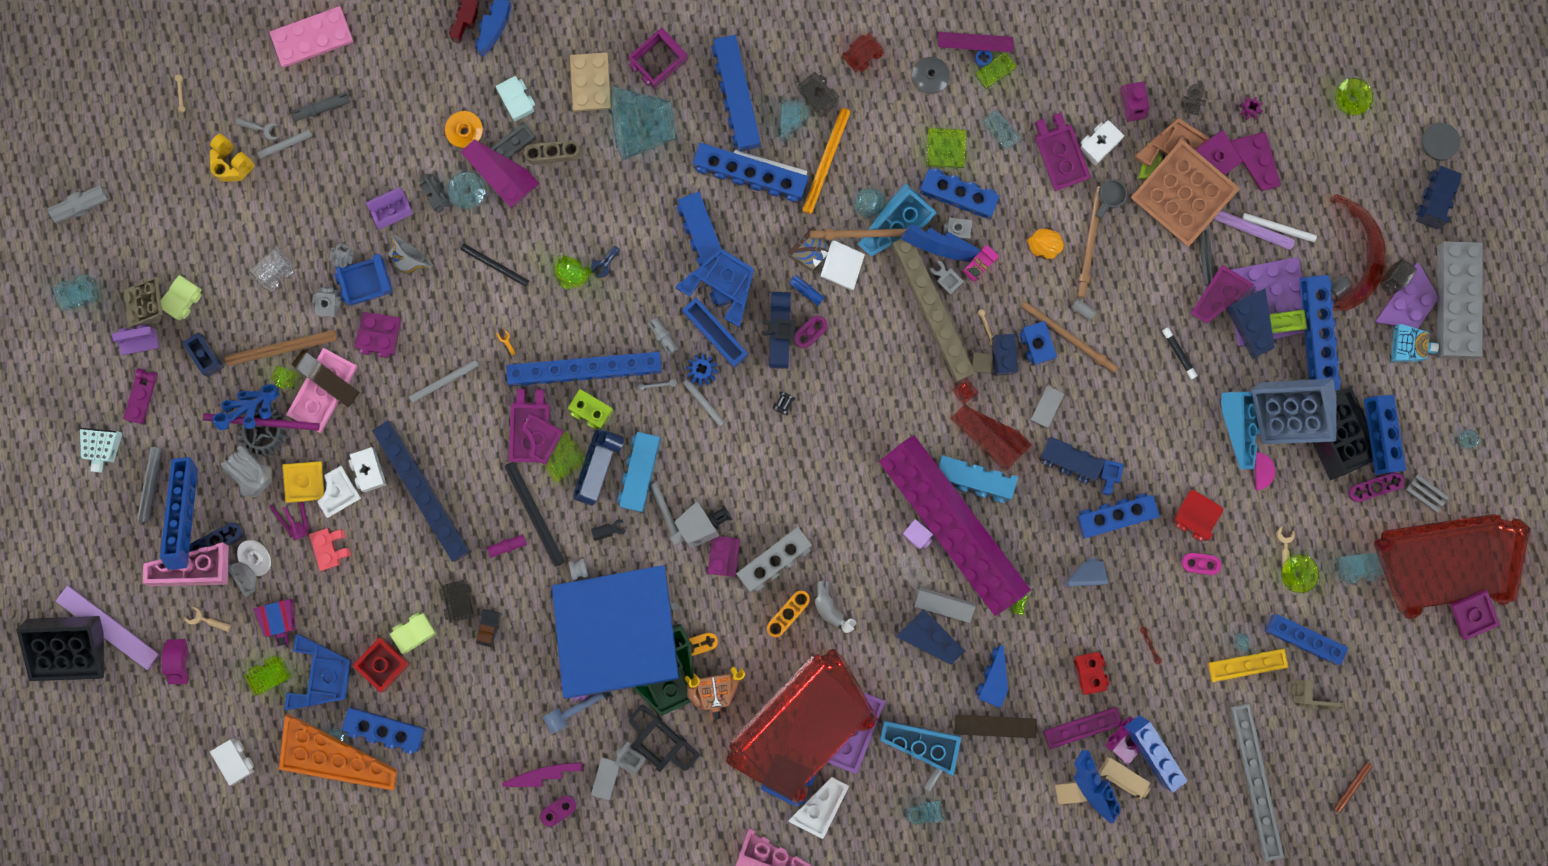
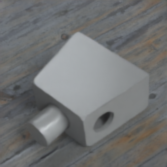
M697 501L675 520L679 531L671 535L670 538L675 546L686 541L693 548L720 535L703 507Z

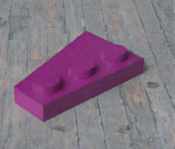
M1266 132L1230 141L1261 192L1281 186Z
M1221 265L1191 314L1208 323L1255 284Z

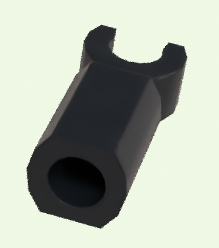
M616 520L613 525L608 523L591 528L594 541L611 537L613 533L624 534L626 529H617V525L623 523V520Z

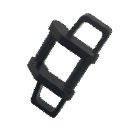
M641 705L628 720L630 725L640 734L631 748L638 750L656 766V770L659 772L662 771L669 761L683 771H687L700 754L686 742L687 740L684 737H679L663 723L660 716H656L645 705ZM640 711L646 712L654 719L644 731L634 722V718ZM655 727L659 728L676 743L662 761L641 744ZM683 745L694 755V758L686 766L673 758Z

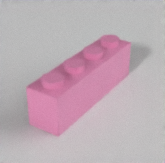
M750 828L736 866H811L797 856L793 858L788 855L787 850L782 847L778 849L770 844V840L767 838H760L755 835V831Z

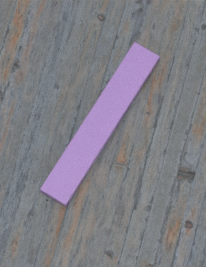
M67 586L57 598L56 602L76 617L100 616L104 638L146 670H149L160 656V653L71 586Z

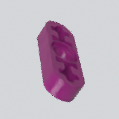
M1399 473L1384 475L1352 486L1348 491V496L1354 502L1377 497L1402 488L1404 478ZM1392 476L1399 481L1396 483V487L1394 484L1386 486L1385 482L1391 481ZM1373 482L1380 484V492L1375 493L1372 491L1371 485ZM1356 488L1358 491L1367 489V493L1361 494L1360 499L1358 496H1354Z

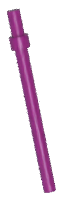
M204 413L203 421L213 422L212 418L216 414ZM239 416L230 421V423L243 424L245 417ZM254 418L257 426L319 431L320 429L319 423Z

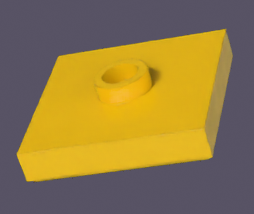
M322 461L282 464L285 503L315 501L323 497Z

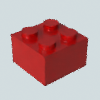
M379 637L352 666L382 693L397 680L411 663L384 637Z

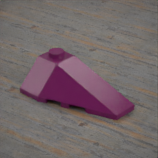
M475 139L461 151L464 157L511 209L539 185V182L527 169Z

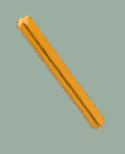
M841 108L803 206V212L807 214H812L849 118L850 110L846 108Z

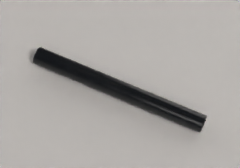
M466 244L462 245L461 251L525 287L529 284L530 281L472 247Z

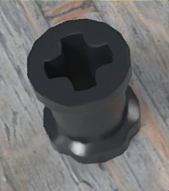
M780 391L777 404L772 409L788 416V409L796 398Z
M725 505L712 514L708 513L715 529L725 521L733 520Z

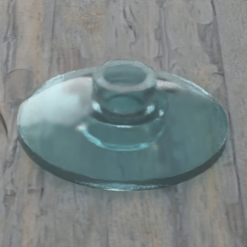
M464 171L456 174L450 180L447 191L449 199L455 206L462 209H471L483 201L486 188L479 175ZM465 189H471V193L468 195L464 194Z

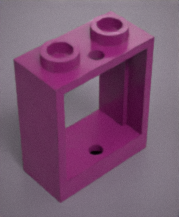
M662 27L628 56L630 68L635 73L639 72L643 76L641 78L648 87L651 85L654 89L688 60L686 52ZM661 41L677 60L658 77L653 79L639 64L638 60Z

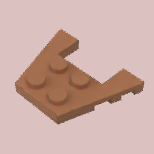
M1177 118L1138 152L1134 158L1149 167L1159 151L1167 156L1181 139L1193 149H1196L1207 141L1209 137Z

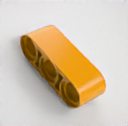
M797 591L769 622L767 632L770 636L780 637L806 608L810 601L807 592ZM798 594L806 596L807 600L804 605L796 603L795 598ZM785 609L793 610L794 616L792 619L786 620L783 617ZM773 623H778L781 626L779 634H772L770 632V626Z

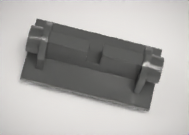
M423 174L424 177L419 179V186L425 196L432 193L433 196L428 201L433 210L440 213L444 210L443 207H451L450 198L440 186L438 177L434 174Z

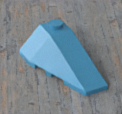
M905 183L892 197L868 230L907 229L911 224L921 229L937 212L918 192ZM862 237L857 244L870 256H873L891 246L893 242L901 239V237Z
M1252 392L1222 393V413L1240 469H1254L1257 454L1255 439L1256 435L1260 434V430L1257 427L1258 420Z

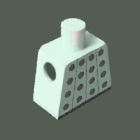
M80 427L81 458L92 460L91 472L102 473L103 462H114L122 437L121 432Z

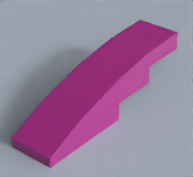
M583 762L541 767L503 782L502 787L544 786V779H562L563 771H582Z

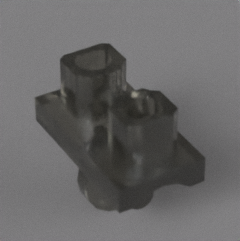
M1193 84L1187 90L1188 96L1182 97V101L1186 102L1184 112L1199 116L1200 106H1205L1206 100L1201 99L1204 95V88L1199 84Z

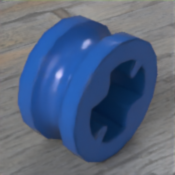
M979 50L975 56V63L981 68L988 67L992 61L990 51ZM981 54H984V56L988 57L989 60L987 59L986 62L983 63V61L981 59L979 60V58H981Z

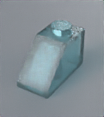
M782 100L780 142H785L804 124V118H808V107H804V101Z

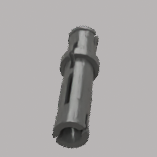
M347 92L315 103L309 102L308 105L293 109L292 112L297 122L349 104L350 100Z

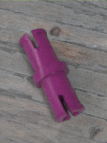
M521 534L508 540L506 538L502 539L503 542L487 546L490 558L506 552L509 554L511 550L527 546L524 535Z

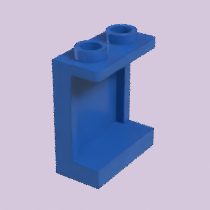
M380 254L372 256L373 259L344 268L336 267L337 273L334 276L337 284H340L342 291H340L341 299L347 305L352 306L393 293L386 266Z

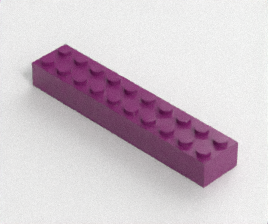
M915 435L903 441L878 461L994 616L1006 610L1031 591Z

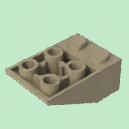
M158 277L151 278L124 290V301L126 302L127 310L126 319L129 327H137L144 324L152 327L160 323L163 314Z

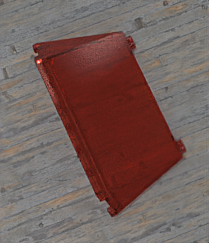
M1490 514L1384 530L1381 538L1374 541V547L1397 609L1405 618L1415 619L1422 614L1421 608L1454 603L1484 589L1488 591L1490 598L1498 604L1505 605L1509 602L1517 601L1531 528L1520 519L1513 518L1512 521L1501 519V515Z
M835 649L827 651L826 655H813L730 742L731 754L727 756L726 763L738 772L791 802L798 804L807 796L808 787L805 784L858 729L860 731L870 730L875 725L878 717L844 657Z

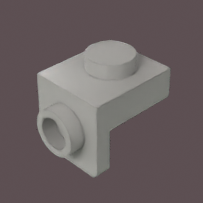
M627 741L624 747L620 746L616 751L615 756H617L615 764L635 776L646 758L630 749L631 743Z

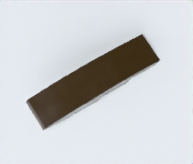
M955 715V734L1036 738L1037 719Z

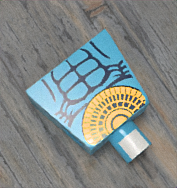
M1403 324L1394 326L1391 362L1423 361L1427 359L1428 353L1437 354L1439 344L1437 342H1429V332Z

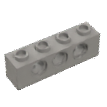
M797 527L736 574L750 593L753 590L757 593L765 587L763 583L766 580L770 579V581H773L780 575L778 571L784 567L787 570L796 563L794 561L795 558L799 555L803 558L810 553L811 550L809 548L812 545L799 527ZM789 544L796 547V553L793 555H788L785 552V547ZM773 556H778L781 559V564L777 567H773L770 564V558ZM759 567L763 568L766 572L765 576L761 579L754 575V571Z

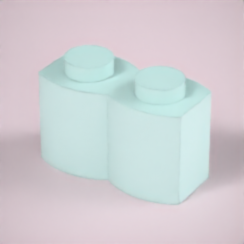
M514 76L496 86L514 122L534 112L533 106H535V103L530 95L526 96L524 90L527 88L522 79L518 80Z

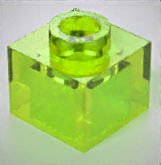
M276 365L270 379L275 381V386L286 389L287 386L293 388L298 374Z

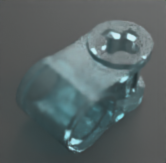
M941 800L909 807L906 810V819L914 825L945 820L941 813ZM913 810L920 812L918 820L911 819L910 814Z

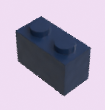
M198 332L182 342L202 375L210 377L224 368L205 335Z
M1015 334L995 335L991 338L994 376L1014 375L1018 372Z

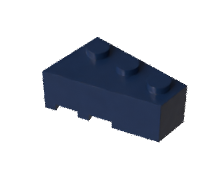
M1439 166L1431 171L1428 178L1430 181L1429 187H1426L1422 194L1424 201L1416 210L1415 215L1418 216L1416 222L1437 230L1449 223L1450 217L1447 216L1449 208L1452 209L1454 206L1452 199L1458 191L1462 173L1443 166Z
M1053 437L1048 438L1039 457L1043 465L1049 468L1055 466L1060 469V473L1066 476L1072 474L1078 477L1077 481L1086 485L1088 482L1093 483L1097 481L1106 459L1101 457L1099 460L1089 455V452H1082L1072 445Z
M924 609L895 636L950 665L965 652Z

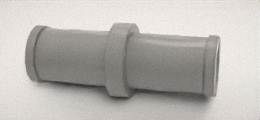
M655 318L648 323L657 337V342L662 344L668 356L676 353L675 351L679 350L671 339L670 332L665 330L659 318Z

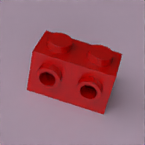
M1099 652L1074 656L1082 695L1107 691L1109 679L1103 671L1105 666L1103 655H1100Z

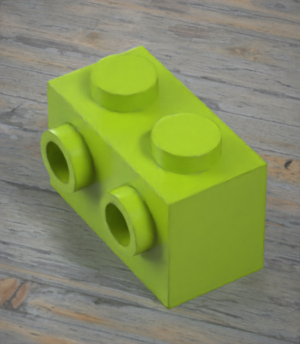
M579 389L568 407L571 411V416L579 421L581 418L588 421L586 425L594 430H597V428L603 429L614 411L613 408Z

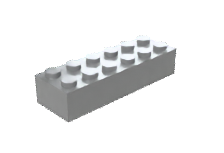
M1444 241L1437 245V296L1439 297L1437 301V343L1439 344L1437 358L1477 359L1482 357L1483 243Z

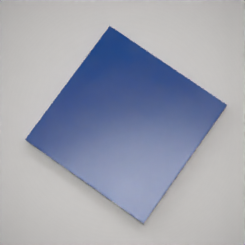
M665 565L552 585L564 699L679 679Z

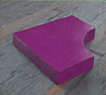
M529 413L521 428L530 441L528 456L546 465L564 431L532 413Z

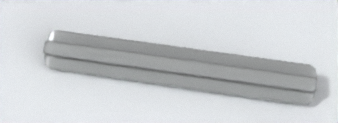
M150 448L137 517L139 522L147 523L149 521L162 452L161 448Z

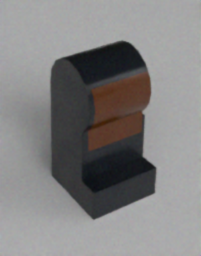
M486 609L482 610L476 644L487 647L493 646L502 613Z

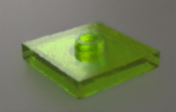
M928 128L926 166L964 168L966 130Z

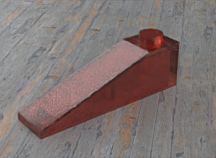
M965 405L950 418L1005 472L1032 445L1019 431Z

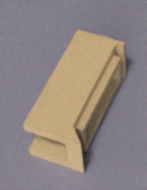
M1107 757L1098 771L1100 776H1104V778L1140 800L1142 797L1145 798L1150 791L1149 781L1112 758Z

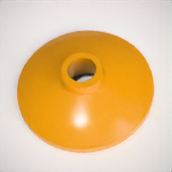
M456 112L449 117L445 124V135L448 141L455 147L465 148L474 139L479 142L482 137V123L472 112ZM467 128L468 133L462 134V129Z

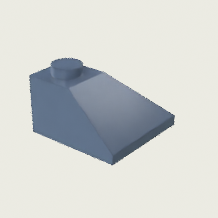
M1087 558V562L1081 563L1064 582V587L1108 584L1104 561L1098 562V558Z

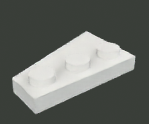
M831 777L788 822L823 839L849 785Z

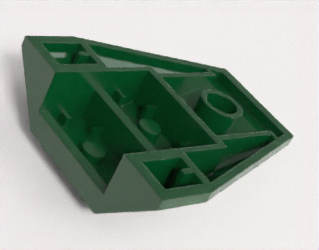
M682 624L673 625L679 679L632 687L661 716L691 702L687 697L688 683L685 681V677L688 676L690 679L694 677L690 640Z

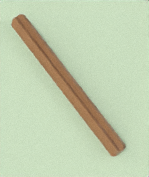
M331 330L226 355L225 363L231 366L337 340V333Z

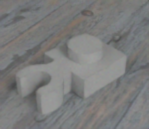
M938 261L937 265L940 266V271H935L931 268L930 272L934 276H939L940 279L937 280V283L950 296L964 281L951 268L946 271L944 264Z

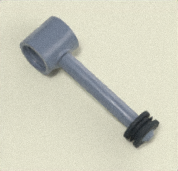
M612 691L597 693L563 713L558 708L542 718L550 733L554 734L568 726L566 719L604 697L608 700V697L614 696Z

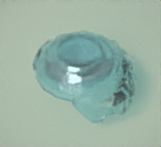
M863 189L854 200L855 210L861 216L867 218L877 215L882 210L884 204V197L877 189Z

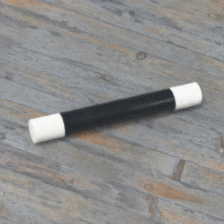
M1169 327L1162 330L1190 379L1192 380L1198 375Z

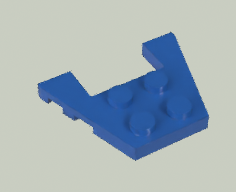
M720 249L704 262L702 266L688 275L686 279L678 283L675 288L691 297L700 281L709 285L734 301L724 319L739 328L754 268L725 250Z
M296 634L293 652L313 654L307 695L287 692L284 710L346 699L352 660L302 635Z

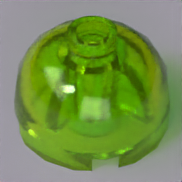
M558 255L553 272L557 281L561 283L560 286L570 290L571 287L579 288L585 285L593 269L590 266H587V268L583 267L580 264L582 262L575 258L563 255L561 259L560 255Z

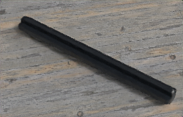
M515 462L506 464L505 470L555 567L562 565L564 559Z

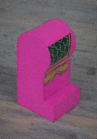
M986 245L963 270V273L974 282L998 259L999 255Z

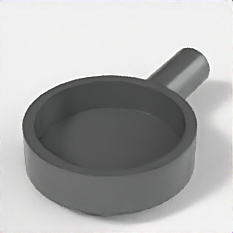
M1110 179L1100 186L1098 197L1102 205L1095 214L1097 218L1102 219L1108 208H1117L1125 203L1128 191L1123 182L1117 179Z

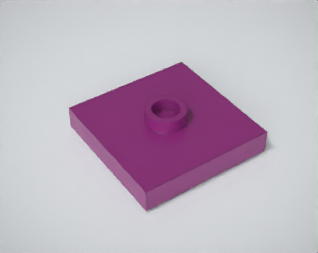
M1223 130L1194 149L1224 175L1243 162Z
M1485 589L1450 604L1461 637L1465 641L1500 626L1488 591Z

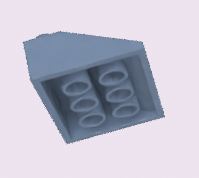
M1333 378L1261 382L1251 390L1262 444L1336 441V391Z

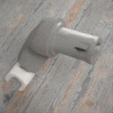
M824 581L817 582L818 597L815 599V605L822 619L836 627L841 625L845 633L853 631L856 621L854 619L843 620L844 614L834 607L833 600L829 596V582L825 581V585Z

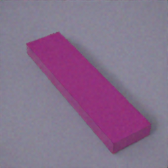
M938 32V47L1000 52H1013L1014 49L1013 37Z
M1113 707L1043 730L1050 750L1120 727L1122 720L1118 708Z

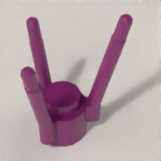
M299 502L303 524L300 521L294 523L287 508L283 507L290 526L287 525L274 506L270 505V509L286 529L290 538L292 537L296 541L308 535L306 530L310 528L307 524L303 502Z

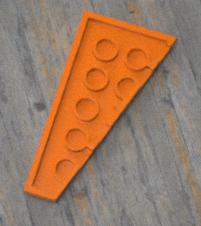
M288 713L285 715L279 770L394 790L397 769Z

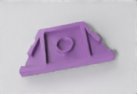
M1418 262L1415 263L1375 320L1376 324L1392 326L1403 324L1418 329L1438 301L1439 297Z

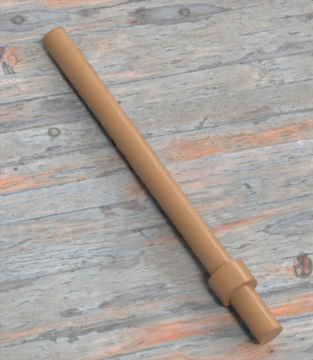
M1100 186L1096 187L1083 268L1078 279L1080 283L1079 298H1085L1087 284L1090 283L1091 278L1089 272L1099 220L1095 214L1101 206L1098 197Z
M831 228L825 229V231H810V239L902 237V234L907 229L833 230Z
M1026 301L1022 304V309L1039 321H1045L1049 328L1092 357L1098 365H1103L1113 373L1119 368L1106 359L1107 356L1103 353L1099 354Z

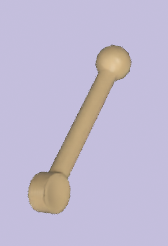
M178 74L175 76L179 95L178 111L183 113L185 112L181 85L183 77Z
M980 309L978 315L982 318L990 338V345L992 346L991 338L993 335L984 316L985 311Z

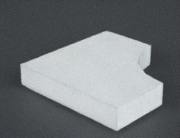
M342 466L324 475L327 482L326 491L317 502L327 518L361 499Z

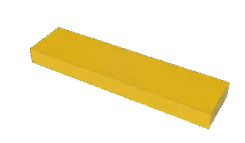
M1284 648L1208 663L1211 682L1289 668Z

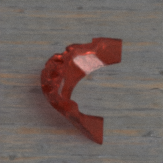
M1335 194L1330 198V202L1346 204L1351 216L1360 219L1367 235L1365 272L1358 285L1343 299L1335 302L1332 311H1348L1363 303L1380 283L1386 264V247L1382 232L1371 214L1355 201Z

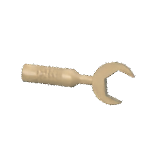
M1280 527L1276 532V537L1281 543H1284L1282 573H1290L1288 543L1295 538V532L1292 531L1291 536L1285 538L1281 534L1283 527Z
M192 607L197 611L195 619L190 620L184 616L185 621L189 624H198L204 621L209 626L229 632L231 628L230 624L213 618H204L202 611L197 607Z

